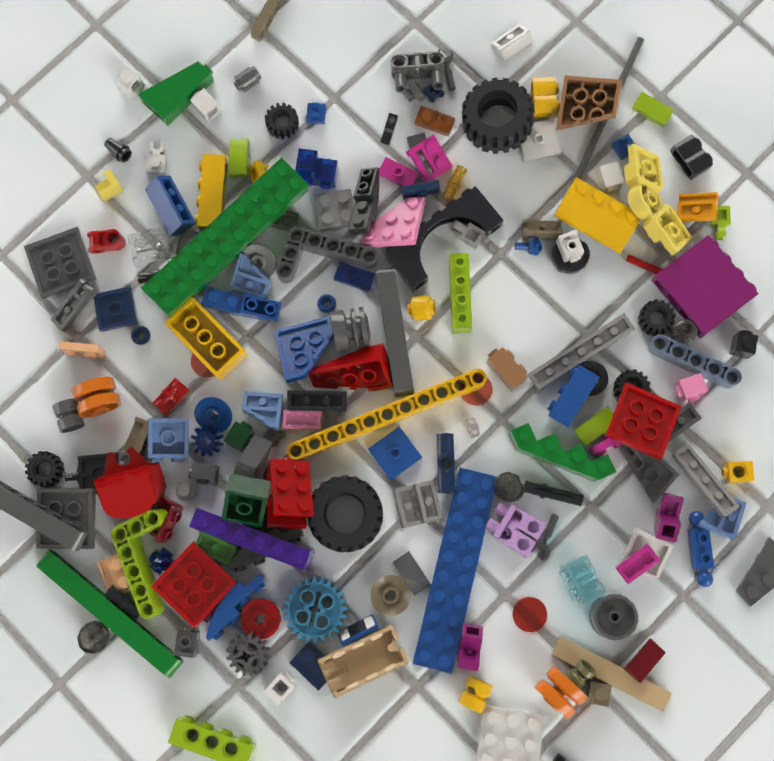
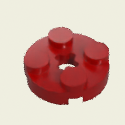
M264 598L250 601L245 605L241 613V627L243 631H246L247 635L254 631L255 637L259 634L261 635L260 639L273 636L279 629L282 620L277 605ZM257 614H264L266 616L264 619L266 622L264 624L256 623V620L258 619L256 616Z

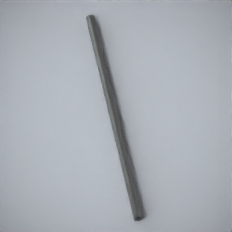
M642 37L637 38L618 79L622 80V88L644 42ZM608 120L599 121L572 182L576 177L582 178Z

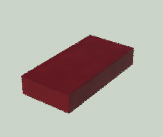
M650 638L625 666L624 670L638 683H641L666 652Z

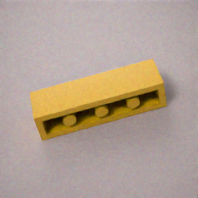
M203 154V160L199 162V171L202 173L201 178H198L200 196L196 198V206L199 207L198 214H195V225L202 231L225 209L228 170L226 155Z

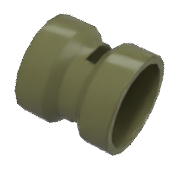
M583 659L578 661L575 669H571L567 673L569 680L580 689L585 687L588 679H592L596 675L594 668Z

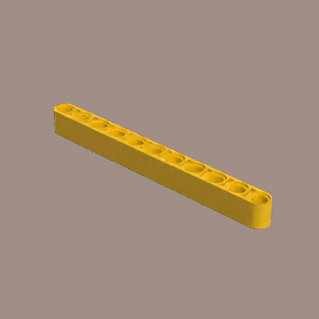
M474 369L295 441L288 446L287 454L292 460L303 461L479 390L485 385L487 375L482 369ZM475 375H479L482 377L483 381L481 383H475L472 377ZM457 382H461L465 385V389L459 391L455 389L454 385ZM443 389L447 392V396L439 398L436 392ZM423 396L427 397L429 403L421 405L418 399ZM403 404H409L411 410L405 413L400 410V407ZM385 411L392 412L393 417L390 420H385L382 417ZM372 418L375 424L372 427H366L364 421ZM351 425L357 428L356 432L352 435L346 433L347 427ZM337 433V441L330 442L328 440L329 434ZM313 440L320 441V446L317 449H311L310 443ZM296 447L302 449V453L298 457L292 456V450Z

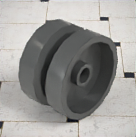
M605 594L598 597L591 604L589 622L592 629L599 636L610 640H622L629 637L636 630L638 611L627 597L619 594ZM616 614V617L612 620L611 615Z

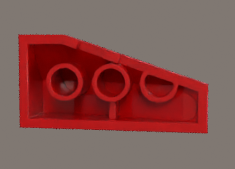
M383 343L361 348L316 366L308 374L315 388L337 389L338 387H350V390L368 388V391H377L393 387L389 358Z

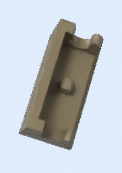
M523 219L522 240H529V238L538 237L539 240H557L558 236L562 235V221L560 219L557 221Z
M135 417V423L124 449L120 453L129 456L127 448L134 447L144 457L147 450L148 421Z

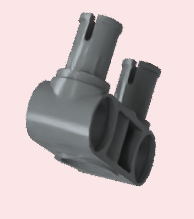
M416 52L398 54L391 58V74L395 79L396 92L404 93L406 91V79L432 77L433 89H443L445 66L442 53Z

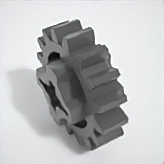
M243 631L241 636L239 634L234 636V639L228 643L230 646L226 649V652L230 653L226 660L232 661L229 665L230 668L235 666V673L241 670L243 676L248 672L251 677L256 672L258 674L261 673L263 668L268 665L267 661L271 657L266 654L269 652L270 647L264 646L267 640L261 641L260 634L255 637L254 631H251L249 635H247L246 631Z

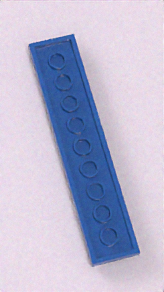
M459 467L455 483V493L452 496L412 664L452 674L486 530L485 526L487 525L497 483V476Z

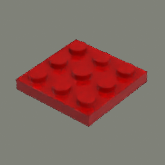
M626 382L604 436L661 460L666 451L681 406Z
M193 541L151 587L193 628H196L238 582Z

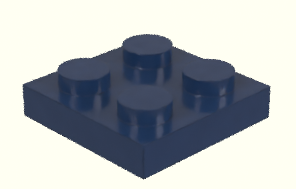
M131 286L97 293L94 297L100 332L138 325Z

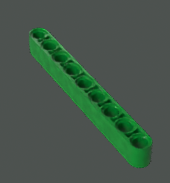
M49 549L36 564L39 570L163 675L171 678L184 661L180 656L173 655V651L123 608L119 609L118 604L110 600L108 596H105L103 591L55 551Z

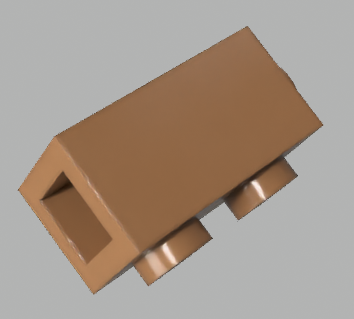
M503 347L500 350L496 348L488 354L487 364L511 392L528 378L526 369L514 361L515 357L510 350H505Z

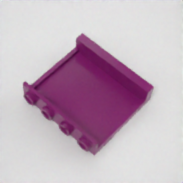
M709 235L666 266L651 280L699 339L759 294L755 285L748 282L744 277L743 271L731 262V257L719 248L718 242Z

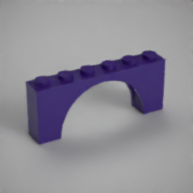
M196 508L189 525L193 529L308 571L315 553L242 524L221 520L220 516Z

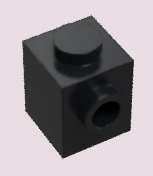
M748 330L737 332L732 336L729 355L746 359L755 355L758 335H754L753 332Z

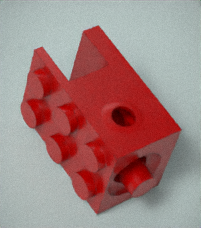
M288 457L270 459L263 472V480L271 481L265 508L266 528L306 529L307 517L314 516L309 461L292 460Z

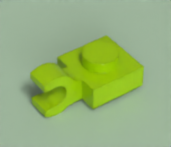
M718 206L717 220L710 221V226H716L715 240H723V237H726L725 226L729 227L731 224L730 206Z

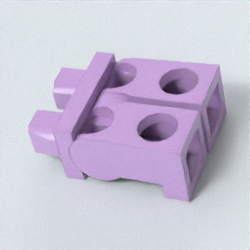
M500 502L495 512L504 517L501 523H498L490 518L485 528L494 534L492 537L507 545L524 558H528L547 524L514 505L508 506Z

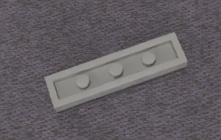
M690 444L685 445L672 454L673 459L722 519L740 507Z

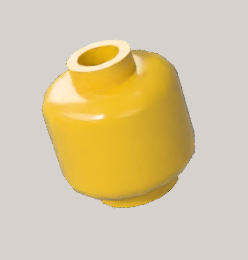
M428 295L412 297L410 304H407L408 315H411L415 321L431 320L433 315L436 314L435 300L431 299Z

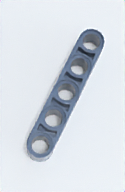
M656 335L648 343V350L651 354L695 375L701 373L704 379L723 388H732L742 380V374L738 369L665 335ZM655 341H659L663 348L658 349L654 344ZM673 349L680 352V357L673 355ZM690 359H697L698 366L693 365ZM709 366H713L716 369V374L710 373ZM727 374L733 376V383L728 381Z

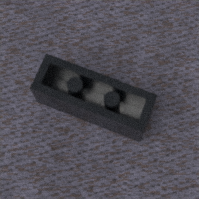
M287 390V410L347 411V391Z

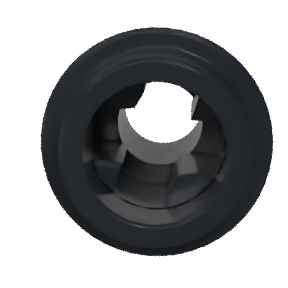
M108 138L104 143V146L118 162L124 163L130 159L132 151L129 146L112 138Z

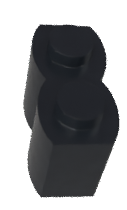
M692 134L673 145L670 149L673 158L690 180L708 171L713 166L711 155L702 149L701 141Z

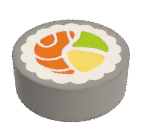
M474 418L466 419V428L470 437H478L480 431Z

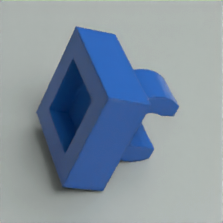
M308 103L306 122L325 124L326 104Z
M627 134L612 142L611 146L620 160H623L629 156L628 147L635 143L630 135Z

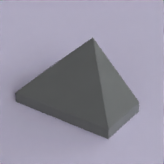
M409 551L393 561V564L414 596L431 585Z

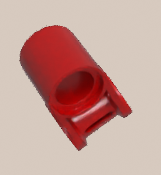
M116 229L90 231L87 233L90 242L88 252L91 254L119 251L126 245L125 238ZM118 237L117 241L112 243V239Z

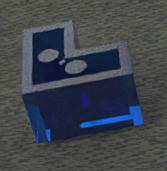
M299 148L295 171L308 183V187L314 185L320 186L322 189L336 188L339 170L338 160L319 158L317 150Z

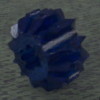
M202 424L201 429H194L197 435H191V438L195 439L191 446L197 445L194 452L198 453L201 451L202 457H205L207 453L209 457H212L214 452H220L218 446H224V443L219 441V439L224 438V435H218L220 428H216L213 431V424H209L208 428L206 424ZM208 437V440H211V443L207 444V441H205L204 438Z

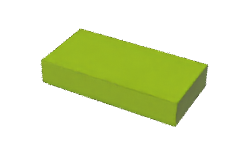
M641 92L632 106V110L662 127L665 126L674 111L644 92Z

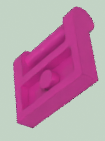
M434 134L405 152L408 157H411L423 177V182L431 181L453 167ZM419 150L433 171L430 175L416 153Z

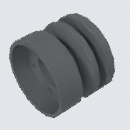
M358 307L360 316H355L354 308H351L350 317L346 318L343 310L330 312L337 351L349 350L351 340H354L356 348H360L359 339H363L364 346L369 347L370 328L368 316L363 307Z

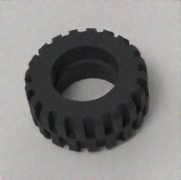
M498 77L492 78V81H487V79L481 81L482 84L480 86L476 84L472 88L473 92H468L466 100L462 104L463 128L470 142L473 141V145L476 148L482 147V151L487 153L489 150L493 154H498V151L507 153L510 148H513V150L517 149L519 143L524 144L527 140V136L531 134L532 126L534 125V105L531 95L527 93V89L524 86L519 87L518 82L514 80L509 82V78L498 80ZM497 105L506 106L516 114L511 122L498 127L487 125L480 119L485 110Z
M342 475L341 477H331L330 480L323 481L317 489L315 488L312 493L314 516L307 517V524L312 535L320 544L336 552L350 553L365 548L374 540L383 522V507L377 492L369 483L355 476ZM343 495L356 498L362 504L364 510V518L361 525L349 533L335 531L329 525L326 516L329 504L335 498Z

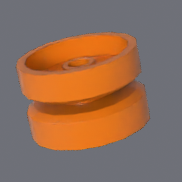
M104 376L79 383L71 389L74 401L80 402L76 406L79 417L99 416L121 406L119 394L114 393L116 385L113 377Z
M552 666L546 675L554 685L551 686L545 680H540L534 688L553 709L560 711L567 719H570L576 711L567 700L570 698L577 705H582L588 697L562 672Z

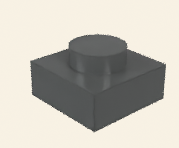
M425 132L407 137L409 149L426 139ZM420 150L416 152L417 155L422 154Z

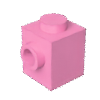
M701 373L679 380L675 383L674 387L675 394L681 399V402L686 400L689 403L700 399L699 396L708 392Z

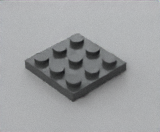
M78 227L24 246L42 299L74 288L80 279L84 278L88 282L97 280Z
M96 488L37 489V502L88 531L80 549H95ZM36 530V548L68 549Z

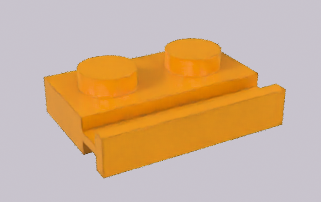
M718 192L679 194L677 215L682 222L717 220Z

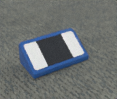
M372 614L339 630L338 637L341 645L346 646L378 630L379 625Z

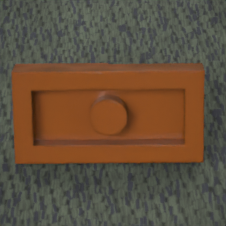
M421 106L414 125L449 137L456 118Z

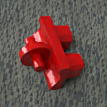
M174 378L161 391L162 393L154 400L152 405L168 417L191 390L177 378Z

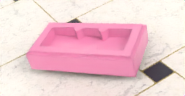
M283 410L282 430L322 431V411Z

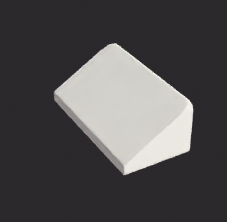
M519 24L492 42L491 46L505 61L533 42L531 31Z

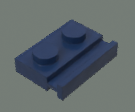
M309 641L289 663L318 691L326 683L317 661L326 655Z

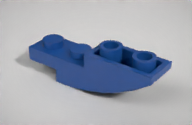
M205 286L201 306L220 310L219 312L277 322L281 302Z
M263 574L257 575L247 585L239 581L226 594L209 624L206 635L208 641L212 639L218 640L224 635L225 632L223 630L228 626L227 624L232 627L240 620L238 616L242 612L237 606L243 607L250 600L249 596L254 591L257 594L266 586L264 582L267 579Z

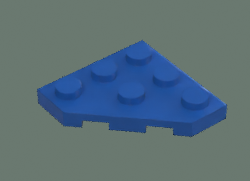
M330 316L274 330L286 383L305 379L333 339L334 334Z

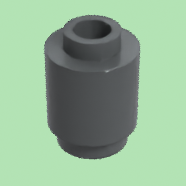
M252 66L236 75L233 83L239 92L243 91L245 93L257 85L262 77L258 70Z

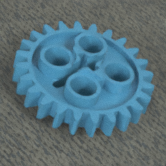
M313 577L312 582L305 578L304 585L298 581L299 588L296 589L292 586L291 589L294 593L286 594L290 600L283 601L288 606V608L282 610V612L288 613V616L284 617L283 620L290 621L286 626L287 628L294 627L292 635L299 632V640L306 636L307 643L311 638H313L315 644H317L318 638L325 642L326 635L332 639L331 632L339 633V630L336 628L337 626L344 627L340 620L347 619V616L342 614L343 611L348 610L347 607H342V604L346 603L347 600L340 599L344 593L343 591L337 593L338 585L332 588L331 580L324 584L323 577L320 582H317L316 577ZM307 592L313 594V600L310 603L303 602V595ZM320 592L321 596L318 602L320 613L316 612L313 627L310 628L309 625L313 615L310 608L315 607L317 593ZM325 597L333 599V604L329 608L322 606V600ZM301 612L308 614V620L305 623H299L298 615ZM320 617L328 619V624L324 628H320L317 625V620Z

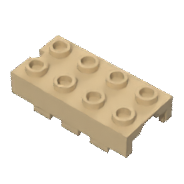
M389 625L317 660L334 699L409 663L403 647L398 648L395 642L399 638L393 625Z

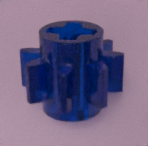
M162 548L161 551H153L149 557L150 568L158 574H161L162 571L165 572L174 562V559H172L174 555L165 548Z

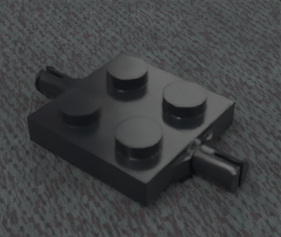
M114 452L116 462L119 464V453ZM108 453L78 456L76 473H65V477H67L65 481L77 480L79 488H95L93 480L100 478L104 474Z

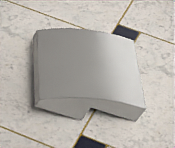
M434 480L392 490L401 528L443 519Z

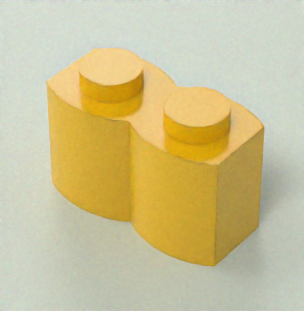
M555 77L532 78L531 97L534 105V118H554L557 112H559L560 101L556 98V94L559 93V84L555 83Z

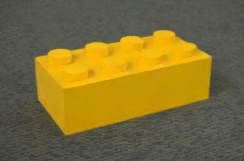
M193 297L164 322L220 382L248 356L242 346Z

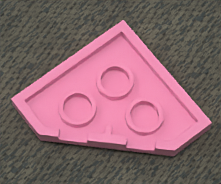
M412 197L401 201L375 220V224L370 225L369 233L362 234L360 244L368 247L415 245L426 204L425 198Z

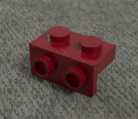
M162 496L156 509H165L168 514L161 528L149 533L155 537L154 541L156 543H165L170 540L173 535V529L176 523L180 521L184 509L183 506L167 496Z

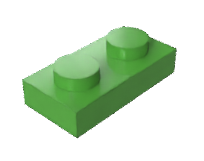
M204 532L200 533L196 544L211 558L226 565L230 564L238 550V547Z

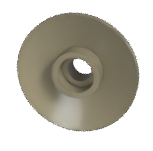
M386 575L374 583L370 597L372 605L379 613L386 616H395L402 613L408 607L411 593L407 583L402 578L395 575ZM389 591L394 592L395 597L393 599L388 598Z

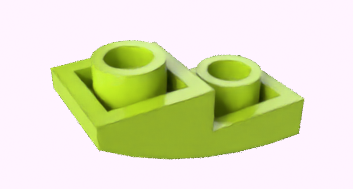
M248 138L230 140L228 162L230 178L248 176L250 166L248 158L250 142Z
M606 406L574 429L585 446L606 432L613 413Z

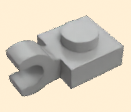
M457 220L454 221L450 229L457 234H461L459 240L473 249L477 248L486 233L470 222L466 227Z

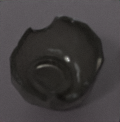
M504 472L494 479L493 491L498 499L504 502H514L524 495L525 485L521 483L518 475Z
M93 620L85 623L77 636L79 648L89 654L103 651L109 642L110 630L101 621Z

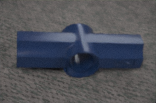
M436 434L438 493H455L454 434ZM445 458L449 459L451 466L443 468L440 461Z

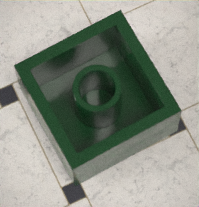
M230 474L221 520L262 527L271 481Z

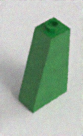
M197 61L144 90L138 96L149 110L169 126L191 104L190 99L197 91H201L203 88L206 90L214 82L213 72L206 64L203 66Z

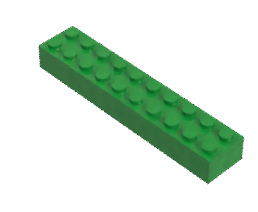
M281 157L145 283L141 289L170 318L191 297L195 298L246 247L259 238L308 192V183Z

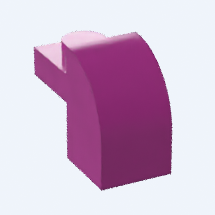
M663 493L654 522V533L657 539L671 542L677 541L681 527L679 516L684 502L683 497Z
M463 623L458 652V668L467 671L479 670L480 650L483 640L482 626Z

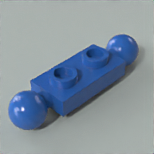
M693 511L690 513L688 520L694 526V529L687 530L692 570H700V573L697 575V583L702 587H709L713 583V576L708 572V569L714 568L710 532L697 526L704 519L703 513Z

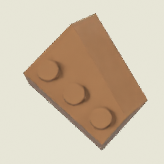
M565 75L556 131L616 118L620 103L622 80Z

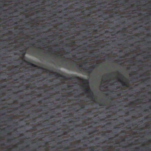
M452 50L451 55L444 58L445 76L449 91L456 89L452 70L449 68V64L453 60Z
M551 514L544 532L543 542L535 544L532 552L536 548L544 550L545 556L541 561L546 560L550 555V548L546 543L552 536L559 516Z

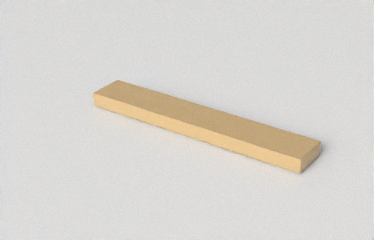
M559 636L551 655L575 667L580 659L587 661L596 671L594 677L664 712L671 697V692L645 679L638 683L624 668Z

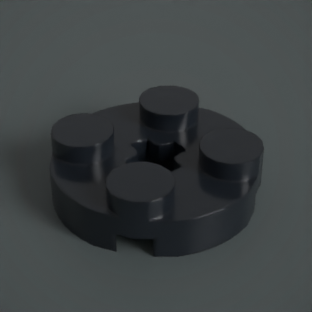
M580 240L584 253L580 260L571 263L570 261H563L557 243H555L551 251V260L556 270L565 274H575L583 270L590 258L588 245ZM570 244L569 247L573 249L574 245Z

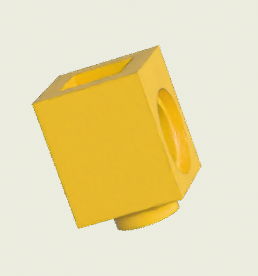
M753 461L727 462L723 464L721 476L722 479H725V484L755 481ZM734 468L739 469V478L733 474Z

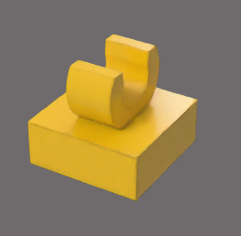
M261 160L254 161L249 168L248 173L252 183L258 180L269 168L268 165H263Z

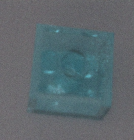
M587 555L579 556L559 566L561 569L559 574L563 582L568 583L570 587L568 592L573 601L586 603L606 593Z

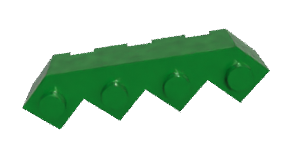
M529 423L509 432L517 452L554 465L572 474H577L590 481L596 482L616 473L609 454L590 461L582 443L563 451L555 433L536 440Z

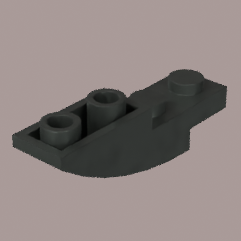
M378 167L360 170L353 195L356 203L348 228L350 235L368 234L370 225L375 224L379 201L380 179Z
M274 528L265 532V534L292 544L300 542V538L304 537L302 529L282 533L281 528ZM242 548L232 559L228 569L235 570L236 573L247 569L246 565L254 563V566L265 563V558L268 557Z

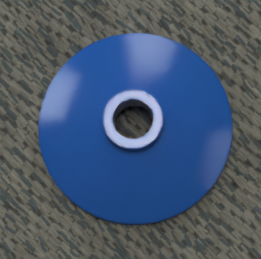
M206 397L200 400L195 407V420L205 431L221 433L231 425L232 411L223 400L216 397Z

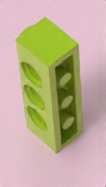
M469 253L449 254L452 334L471 333L472 311Z
M189 715L176 718L168 740L169 744L216 761L251 760L256 743L252 742V738L244 735L240 737L234 736L231 730L224 728L221 731L213 728V724L203 721L202 724L195 722V718ZM191 729H195L198 732V739L194 740L190 737L189 732ZM209 736L217 738V746L209 744ZM228 743H234L237 746L236 753L228 751Z

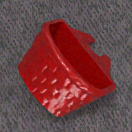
M134 447L127 448V453L130 457V462L127 465H119L116 462L115 453L109 452L104 474L100 478L93 480L103 510L113 518L126 519L141 515L155 507L166 492L165 489L167 487L160 463L146 461Z

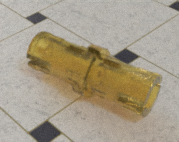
M457 165L452 177L447 180V186L441 195V199L447 203L453 199L457 190L462 186L461 182L467 173V169L464 166Z

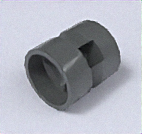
M74 398L62 400L52 406L55 416L59 418L57 425L60 433L72 432L85 426L83 418L79 417L76 407L78 402L74 401Z

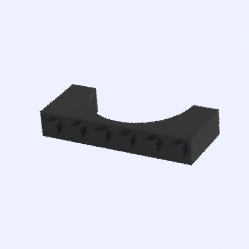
M476 186L463 191L460 198L451 200L442 211H436L429 221L421 222L415 245L389 246L386 249L385 257L387 261L395 268V271L413 293L428 282L429 276L422 266L420 251L424 240L434 229L444 224L454 223L457 220L460 223H472L485 231V235L489 237L502 227L503 218Z

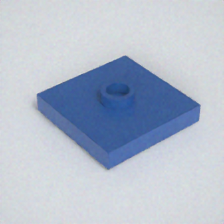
M400 426L368 448V451L390 481L422 459V456Z

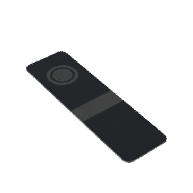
M389 113L380 143L390 144L398 115Z

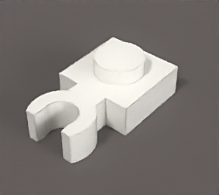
M151 142L150 149L152 154H147L145 172L147 174L166 175L167 157L163 154L165 152V145L161 142L160 148L155 149L154 142Z

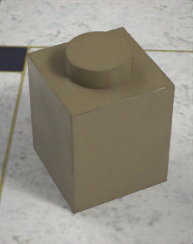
M587 680L585 695L588 698L585 701L609 707L612 686Z

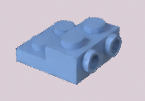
M148 418L147 458H151V462H163L164 458H171V462H183V458H188L189 419Z

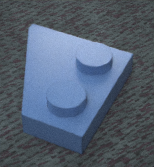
M240 253L229 288L267 299L272 281L244 253Z
M244 391L242 411L275 431H279L283 394Z
M734 498L740 507L724 519L713 508L697 526L733 541L737 537L746 502Z

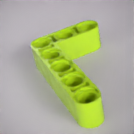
M165 509L148 510L141 515L116 525L111 531V537L140 616L144 619L160 616L164 612L165 607L162 597L151 587L156 581L140 537L161 528L168 514Z

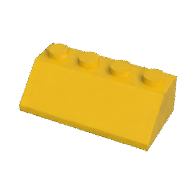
M577 177L566 191L553 215L618 254L621 253L640 221L631 208Z

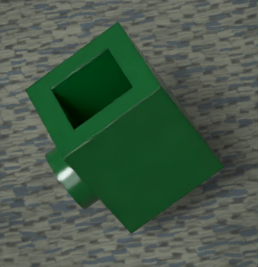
M235 421L223 441L243 453L255 433L251 430V425L244 421L241 424Z

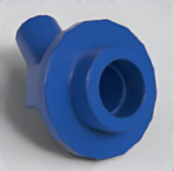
M538 237L529 238L528 243L515 242L514 249L528 250V254L537 256L542 251V242Z

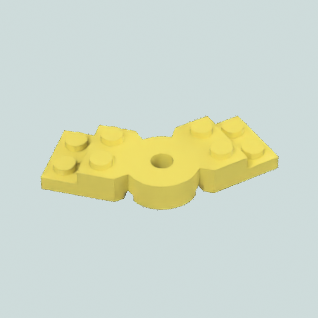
M632 144L628 147L629 164L624 166L625 181L630 188L627 196L629 206L633 213L643 221L644 229L653 242L656 243L661 240L664 248L672 256L678 253L692 236L673 208L668 204H662L658 194L664 188L660 157L640 146Z

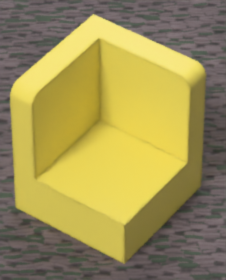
M110 169L104 172L107 179L95 186L105 202L124 190Z

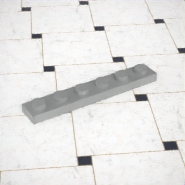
M624 313L534 369L527 376L537 391L571 371L573 366L577 367L633 332L635 327Z

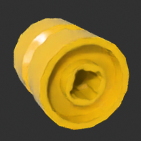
M469 675L465 684L466 691H462L458 703L482 714L486 706L485 698L490 696L493 686Z

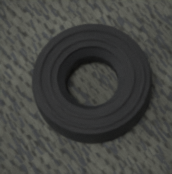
M595 361L581 363V366L600 376L589 396L600 394L608 384V373L605 367Z

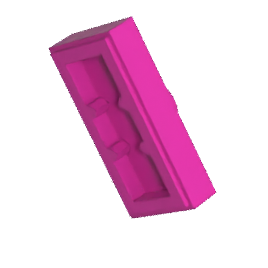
M385 157L379 168V176L401 187L414 184L419 176L418 172Z
M647 543L615 566V569L626 583L629 584L661 560Z

